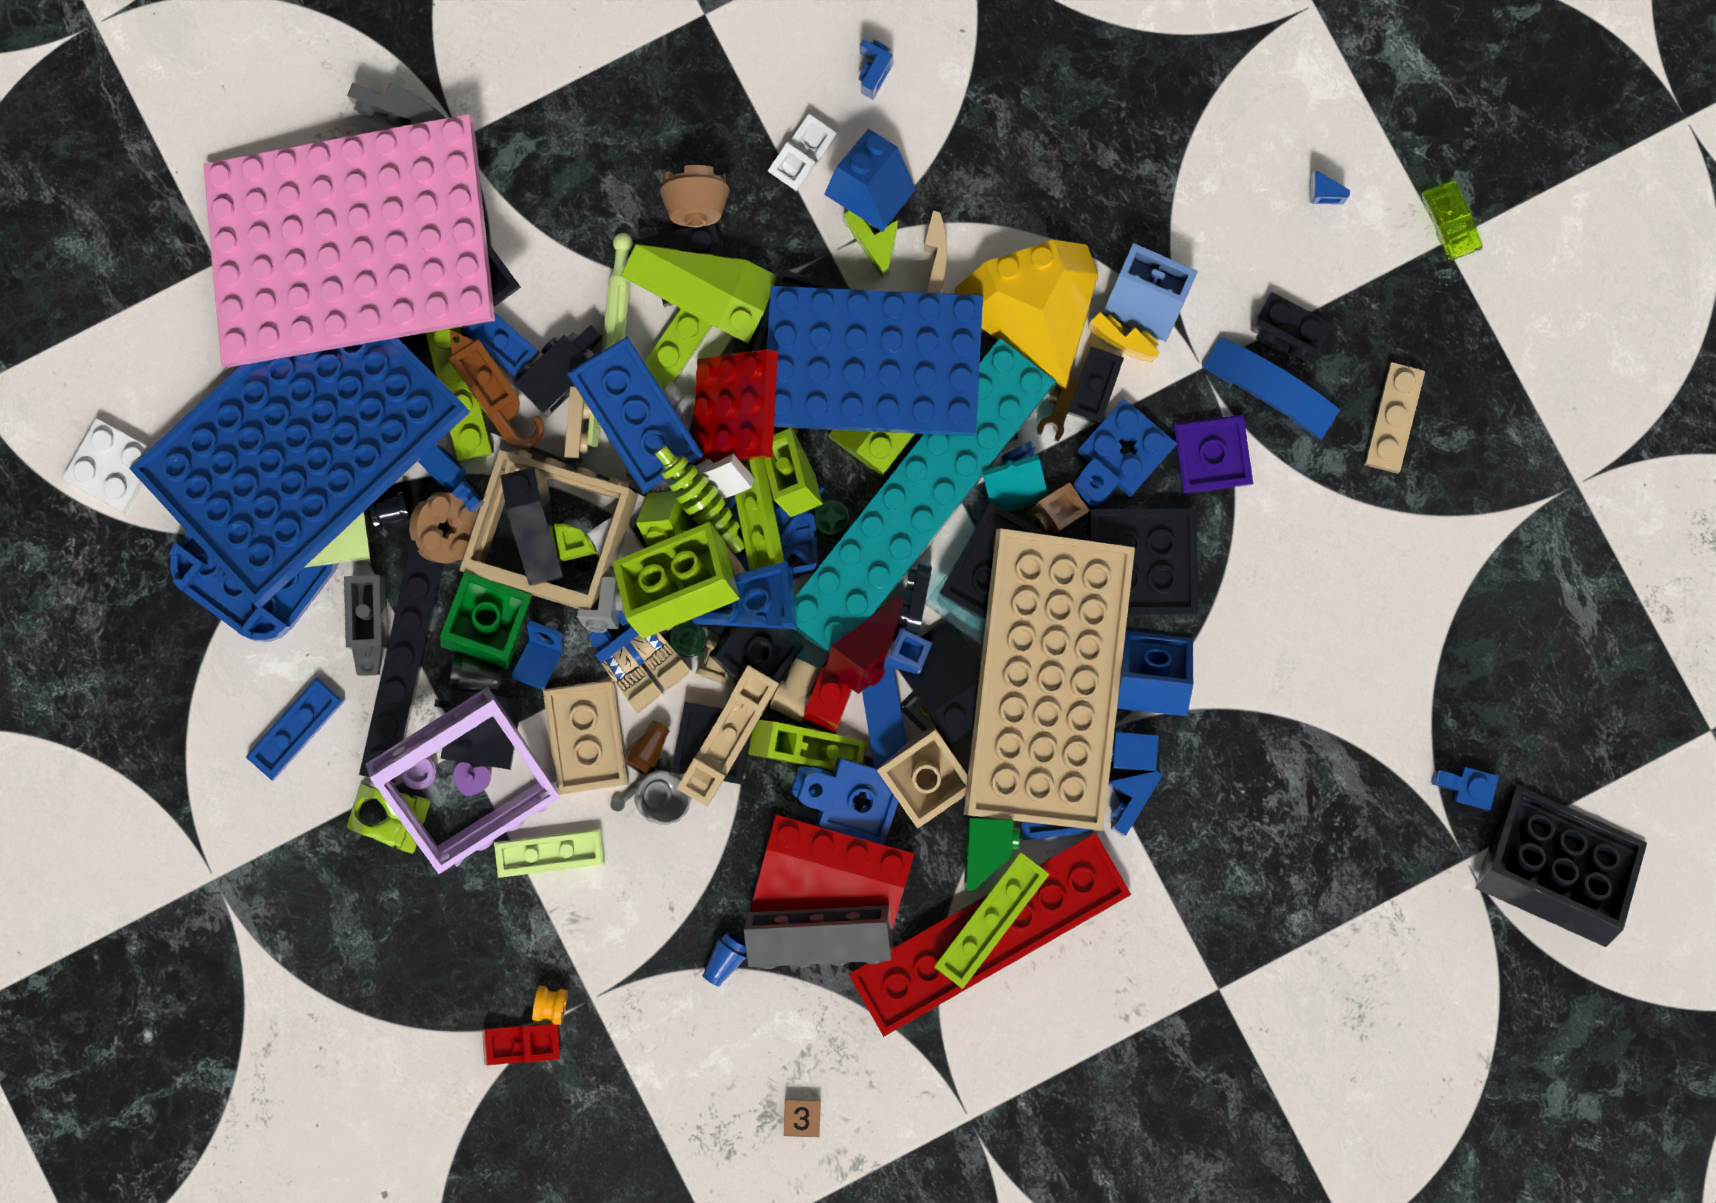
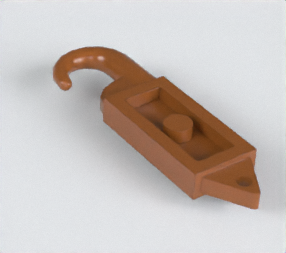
M450 331L452 357L449 358V362L504 440L512 447L518 449H530L536 446L544 434V424L539 416L534 417L536 430L532 436L528 438L519 436L509 422L519 411L520 401L518 395L479 339L473 341L455 331ZM457 337L460 341L454 342L453 339Z

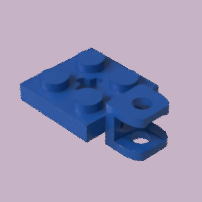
M1123 398L1077 451L1089 464L1077 478L1073 488L1082 501L1091 508L1103 503L1116 487H1119L1125 494L1131 497L1177 443ZM1119 441H1132L1135 444L1133 448L1136 453L1133 455L1128 452L1126 455H1123L1120 452L1122 445ZM1090 483L1095 484L1097 488L1092 487Z
M839 756L832 773L815 766H800L791 788L792 794L804 805L820 810L815 823L818 827L882 845L885 844L898 805V800L877 772L878 768ZM860 792H865V797L869 799L868 805H861L859 810L855 809L854 796H858Z

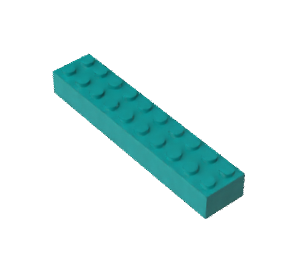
M999 338L980 362L976 437L924 434L796 595L797 629L795 630L829 656L831 646L875 614L983 478L982 471L990 469L1013 437L1020 431L1049 394L1056 381Z

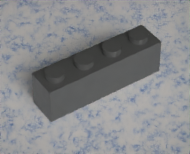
M889 905L748 912L744 926L748 967L773 969L777 966L795 965L796 967L804 968L813 964L829 963L834 966H841L849 962L878 964L883 961H890L892 957L893 935Z

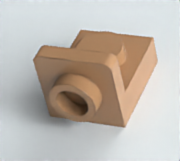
M1069 482L1040 500L1026 513V516L1030 520L1031 525L1051 536H1055L1058 532L1085 516L1089 509Z

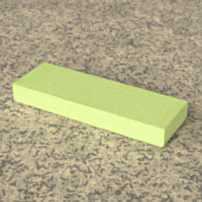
M601 829L494 842L498 878L605 864Z

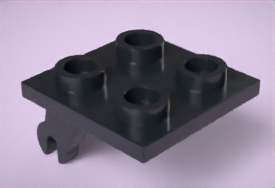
M452 689L451 700L442 701L435 699L434 707L450 711L477 693ZM495 696L518 730L523 700ZM492 716L444 746L440 759L511 770L515 747Z

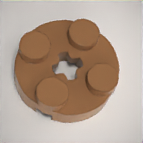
M437 492L432 494L426 501H421L412 513L409 526L411 539L416 541L417 547L420 549L417 550L419 554L425 559L436 563H453L463 560L479 513L478 510L475 513L470 512L465 507L466 504L452 493ZM447 519L450 529L445 537H442L443 531L438 529L439 524L445 523Z

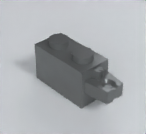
M380 575L344 576L346 648L351 649L353 652L356 674L358 676L380 675L383 649L388 647L386 579Z

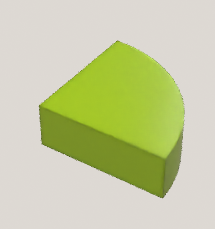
M568 524L554 525L561 560L566 561L598 553L593 540L584 531Z

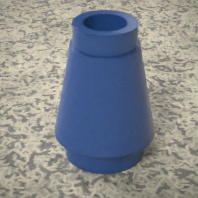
M726 931L723 937H718L705 971L702 974L703 978L711 984L720 987L723 981L747 958L745 941L729 931Z

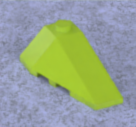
M635 244L620 275L746 343H749L770 298L771 286H774L777 277L776 274L746 259L727 258Z

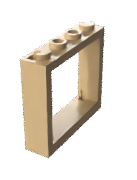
M513 449L512 453L499 450L483 498L485 503L480 507L459 571L467 572L576 609L598 610L602 576L612 577L614 571L613 561L618 559L638 494L629 489L630 483L621 481L618 478L610 477L609 481L606 482L596 479L597 473L588 469L577 467L575 473L565 470L564 463L545 457L542 463L532 460L533 454L523 450ZM535 467L546 475L547 479L619 500L588 595L547 582L530 586L527 577L485 564L505 504L500 475L515 472V470Z

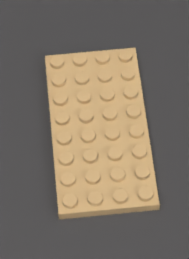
M996 529L964 815L1103 831L1135 547L1008 529Z

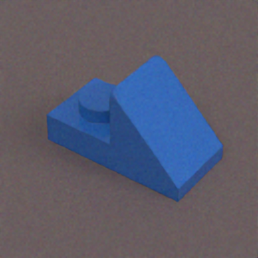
M1155 771L1109 782L1108 786L1129 798L1127 803L1120 801L1110 817L1111 820L1115 821L1111 827L1112 830L1122 836L1127 835L1163 774Z

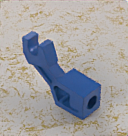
M435 444L418 461L440 485L448 491L453 488L452 494L462 500L470 512L475 513L485 503L483 498L475 492L464 478L466 469L443 446Z

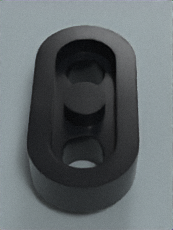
M918 563L917 570L910 569L906 590H911L912 595L910 605H903L899 624L906 625V631L919 635L932 566Z

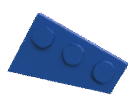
M786 561L734 575L740 600L691 619L694 624L797 629L792 567Z

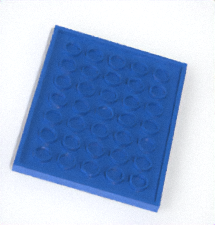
M398 338L240 365L129 469L248 599L260 609L467 416L470 411Z

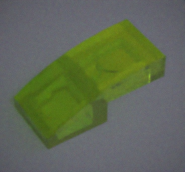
M1455 180L1422 192V201L1436 226V236L1449 261L1483 249L1474 220Z

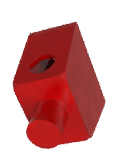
M826 661L823 664L806 707L802 723L827 733L836 734L853 690L826 671L828 663Z

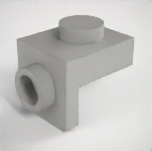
M602 576L598 610L578 609L577 618L588 631L604 633L607 632V629L619 628L620 613L624 610L616 577Z

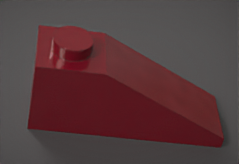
M899 595L834 643L830 649L826 671L857 694L870 685L875 686L878 684L885 673L884 667L899 626L905 598Z

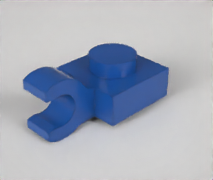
M1461 767L1459 776L1441 770L1435 771L1432 785L1454 790V802L1490 811L1499 776Z

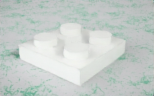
M96 418L62 480L126 514L143 485L129 468L151 448Z

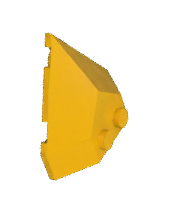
M1050 240L984 262L955 287L956 294L983 296L981 328L991 334L995 341H998L999 338L1039 369L1055 378L1056 383L1066 389L1072 363L1076 356L1089 312L1090 301L1098 281V272L1086 244Z

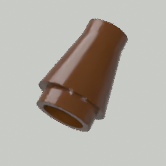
M652 720L649 726L625 750L627 755L623 761L629 767L644 775L648 774L651 769L655 770L670 730L661 723Z

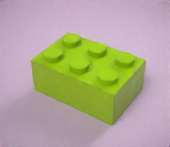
M710 522L613 561L625 619L642 639L740 600L726 543Z

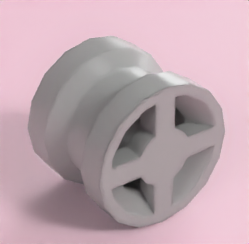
M670 382L663 390V393L682 421L692 407L695 396L690 393H682L679 391L678 385Z

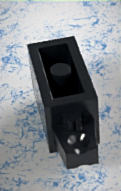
M590 325L578 337L573 332L568 337L563 335L559 340L554 337L542 348L541 353L543 356L534 364L529 362L516 374L518 380L514 385L548 418L570 397V387H575L567 373L595 356L591 350L603 336Z

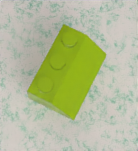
M832 430L828 437L884 479L918 434Z

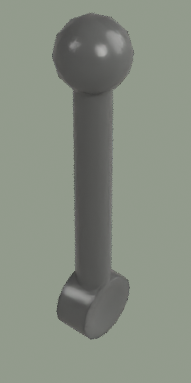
M660 758L655 770L652 769L649 773L658 770H668L670 762L666 758ZM637 783L622 797L612 799L610 803L612 810L618 812L625 808V802L635 794Z

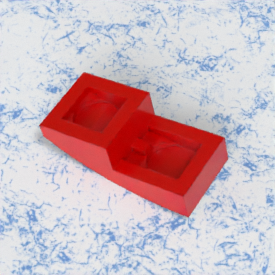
M556 1024L482 1029L484 1065L486 1066L560 1059L558 1025Z

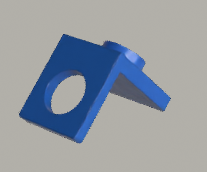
M529 620L527 624L529 642L512 672V678L544 690L564 652L562 633ZM538 632L549 636L552 640L544 638Z

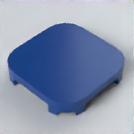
M188 532L179 543H174L169 553L171 555L170 571L174 579L173 582L182 592L205 607L237 631L238 634L259 642H271L286 635L327 584L339 563L303 568L259 609Z

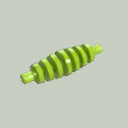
M666 445L658 448L654 454L663 464L661 474L664 479L673 477L668 485L672 491L679 490L675 497L679 503L686 502L683 510L687 515L695 513L692 519L697 524L710 522L735 554L743 550L745 544L737 534L740 525L736 519L730 520L733 514L728 507L723 508L725 501L721 495L716 496L718 493L717 488L713 484L706 486L709 480L703 474L696 476L699 470L694 465L685 467L688 463L686 457L683 455L674 456Z

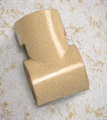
M794 658L788 671V678L786 681L782 680L769 709L802 723L806 707L812 695L811 692L817 682L821 669Z

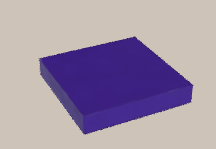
M1244 415L1173 425L1183 494L1254 484Z

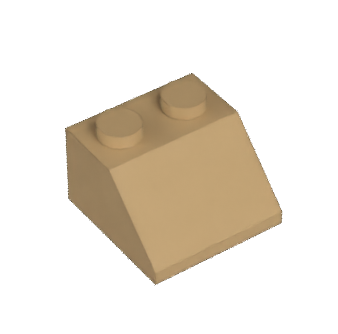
M932 725L902 746L877 769V772L917 829L966 796L968 772L935 725Z

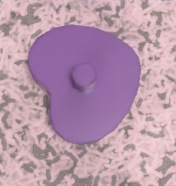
M460 762L454 769L453 778L458 790L463 795L474 796L488 787L491 781V772L484 766L474 767L470 763Z

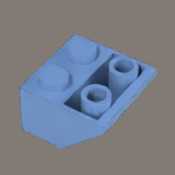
M1133 243L1102 314L1106 317L1111 315L1122 324L1131 328L1136 327L1141 332L1145 330L1152 337L1166 342L1198 271Z

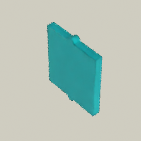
M1038 455L1014 462L1009 460L1004 465L982 471L989 503L992 502L1008 512L1015 510L1023 511L1025 507L1035 505L1048 496Z

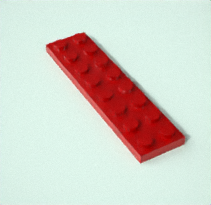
M1094 833L1038 865L1049 873L1048 877L963 989L934 966L987 895L894 947L890 961H883L878 964L866 963L848 974L883 1037L1129 897L1131 893L1098 835Z

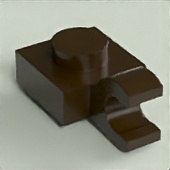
M1069 379L1066 389L1055 385L1049 401L1050 405L1055 406L1054 411L1050 416L1040 420L1037 426L1038 435L1042 434L1046 425H1053L1057 429L1054 441L1058 442L1062 438L1064 422L1079 382Z

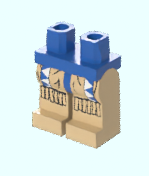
M621 611L619 623L626 630L623 634L614 639L607 630L604 633L593 632L589 635L593 647L598 652L595 656L617 684L636 713H639L663 695L662 691L642 667L646 664L666 691L692 671L660 633L642 639L625 619L624 611Z

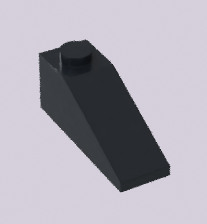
M535 467L500 475L507 514L528 584L532 586L565 578L555 534V521L546 475Z

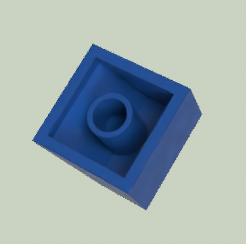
M868 128L837 165L824 195L883 232L910 199L916 188L898 147Z
M1126 631L1117 708L1187 716L1194 685L1193 638Z

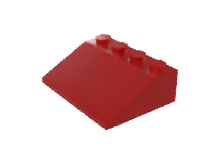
M776 815L750 912L889 905L893 930L914 853Z

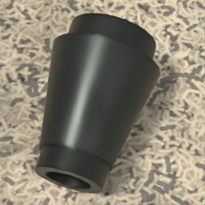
M464 655L462 658L453 657L449 685L457 686V690L485 689L486 687L499 690L502 669Z

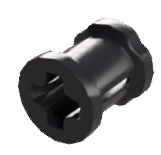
M403 491L398 492L397 497L379 502L375 501L369 506L376 531L383 530L385 525L399 521L410 522L411 513Z

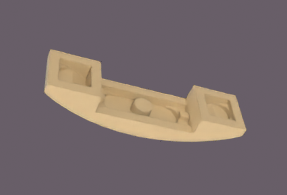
M933 211L924 244V252L935 254L936 257L926 293L941 294L947 263V242L940 212Z
M750 665L747 666L730 695L729 701L676 789L708 807L779 685L777 681Z

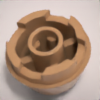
M705 165L684 166V173L675 175L670 171L666 172L663 176V186L660 188V194L671 221L678 225L694 228L718 222L730 192V188L726 184V175H715L713 167Z

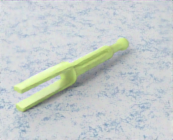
M619 233L613 239V247L616 250L615 263L608 282L602 351L625 338L630 281L620 275L628 260L629 251L633 246V240L627 233ZM591 411L587 444L592 447H598L600 425Z

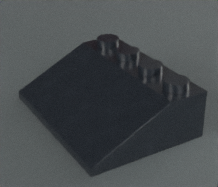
M1517 784L1514 787L1485 855L1475 889L1603 947H1607L1624 930L1647 843Z

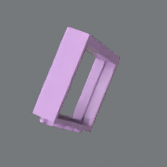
M486 687L366 763L370 779L438 874L454 864L456 867L459 866L465 857L476 850L481 851L488 848L495 838L506 831L510 832L518 829L525 819L536 812L546 811V806L560 798L553 781L489 687ZM493 716L538 783L437 846L391 780Z

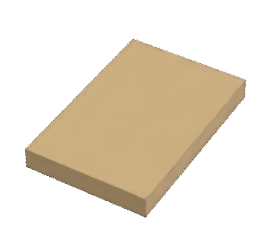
M614 680L544 689V702L558 794L563 795L629 785L626 763L623 761L625 756Z

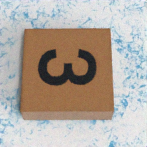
M785 1099L784 1136L820 1137L821 1100Z

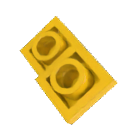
M1101 312L1090 321L1088 328L1097 337L1130 357L1152 363L1160 353L1156 349L1158 346L1157 341L1145 330L1140 332L1135 327L1125 337L1121 333L1124 330L1121 324L1111 315L1106 318Z

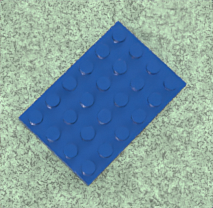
M771 286L767 349L778 351L774 427L976 437L983 296Z

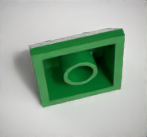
M464 572L440 635L441 647L509 669L522 633L532 594Z
M968 819L964 890L974 891L1012 857V850L1019 849L1020 829L1013 828V820Z

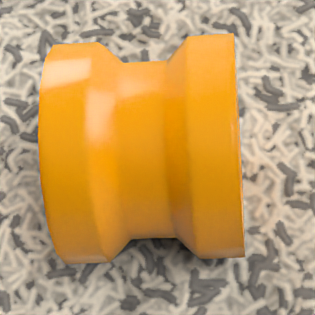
M539 985L535 997L532 1020L540 1022L543 1019H549L553 1024L562 1025L568 990L549 991L547 986Z

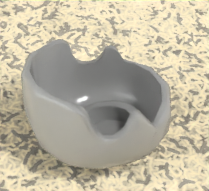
M664 770L646 774L637 783L634 796L636 808L641 816L647 821L659 825L679 822L688 813L691 802L690 796L676 789L682 779L678 775Z

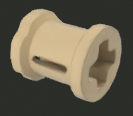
M707 640L706 646L708 649L701 668H697L695 673L707 679L725 684L727 680L724 676L726 671L709 656L718 642Z

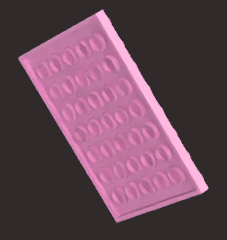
M470 114L203 164L221 365L226 368L495 321L474 118Z

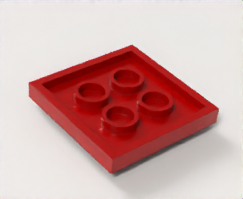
M766 349L697 359L693 439L704 456L694 463L700 464L708 459L716 463L732 454H735L739 461L772 458L778 351Z

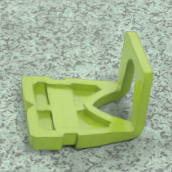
M361 784L347 823V828L391 847L395 845L397 846L396 849L411 854L414 853L417 843L380 791L368 784ZM400 793L423 825L430 806V800L415 795L410 797L408 794ZM366 799H377L385 808L388 817L377 824L366 825L359 817L361 805Z

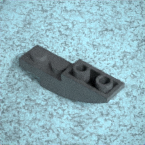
M352 83L347 94L352 104L355 105L354 110L369 117H373L375 113L387 117L386 122L395 127L446 118L425 100L392 83L389 84L385 95Z

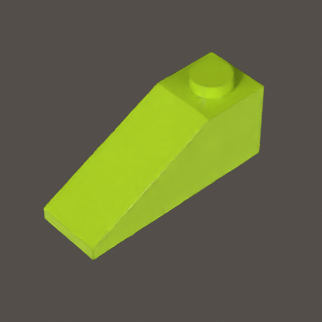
M759 720L752 732L748 755L799 765L815 766L833 771L838 756L863 763L867 741L774 721Z

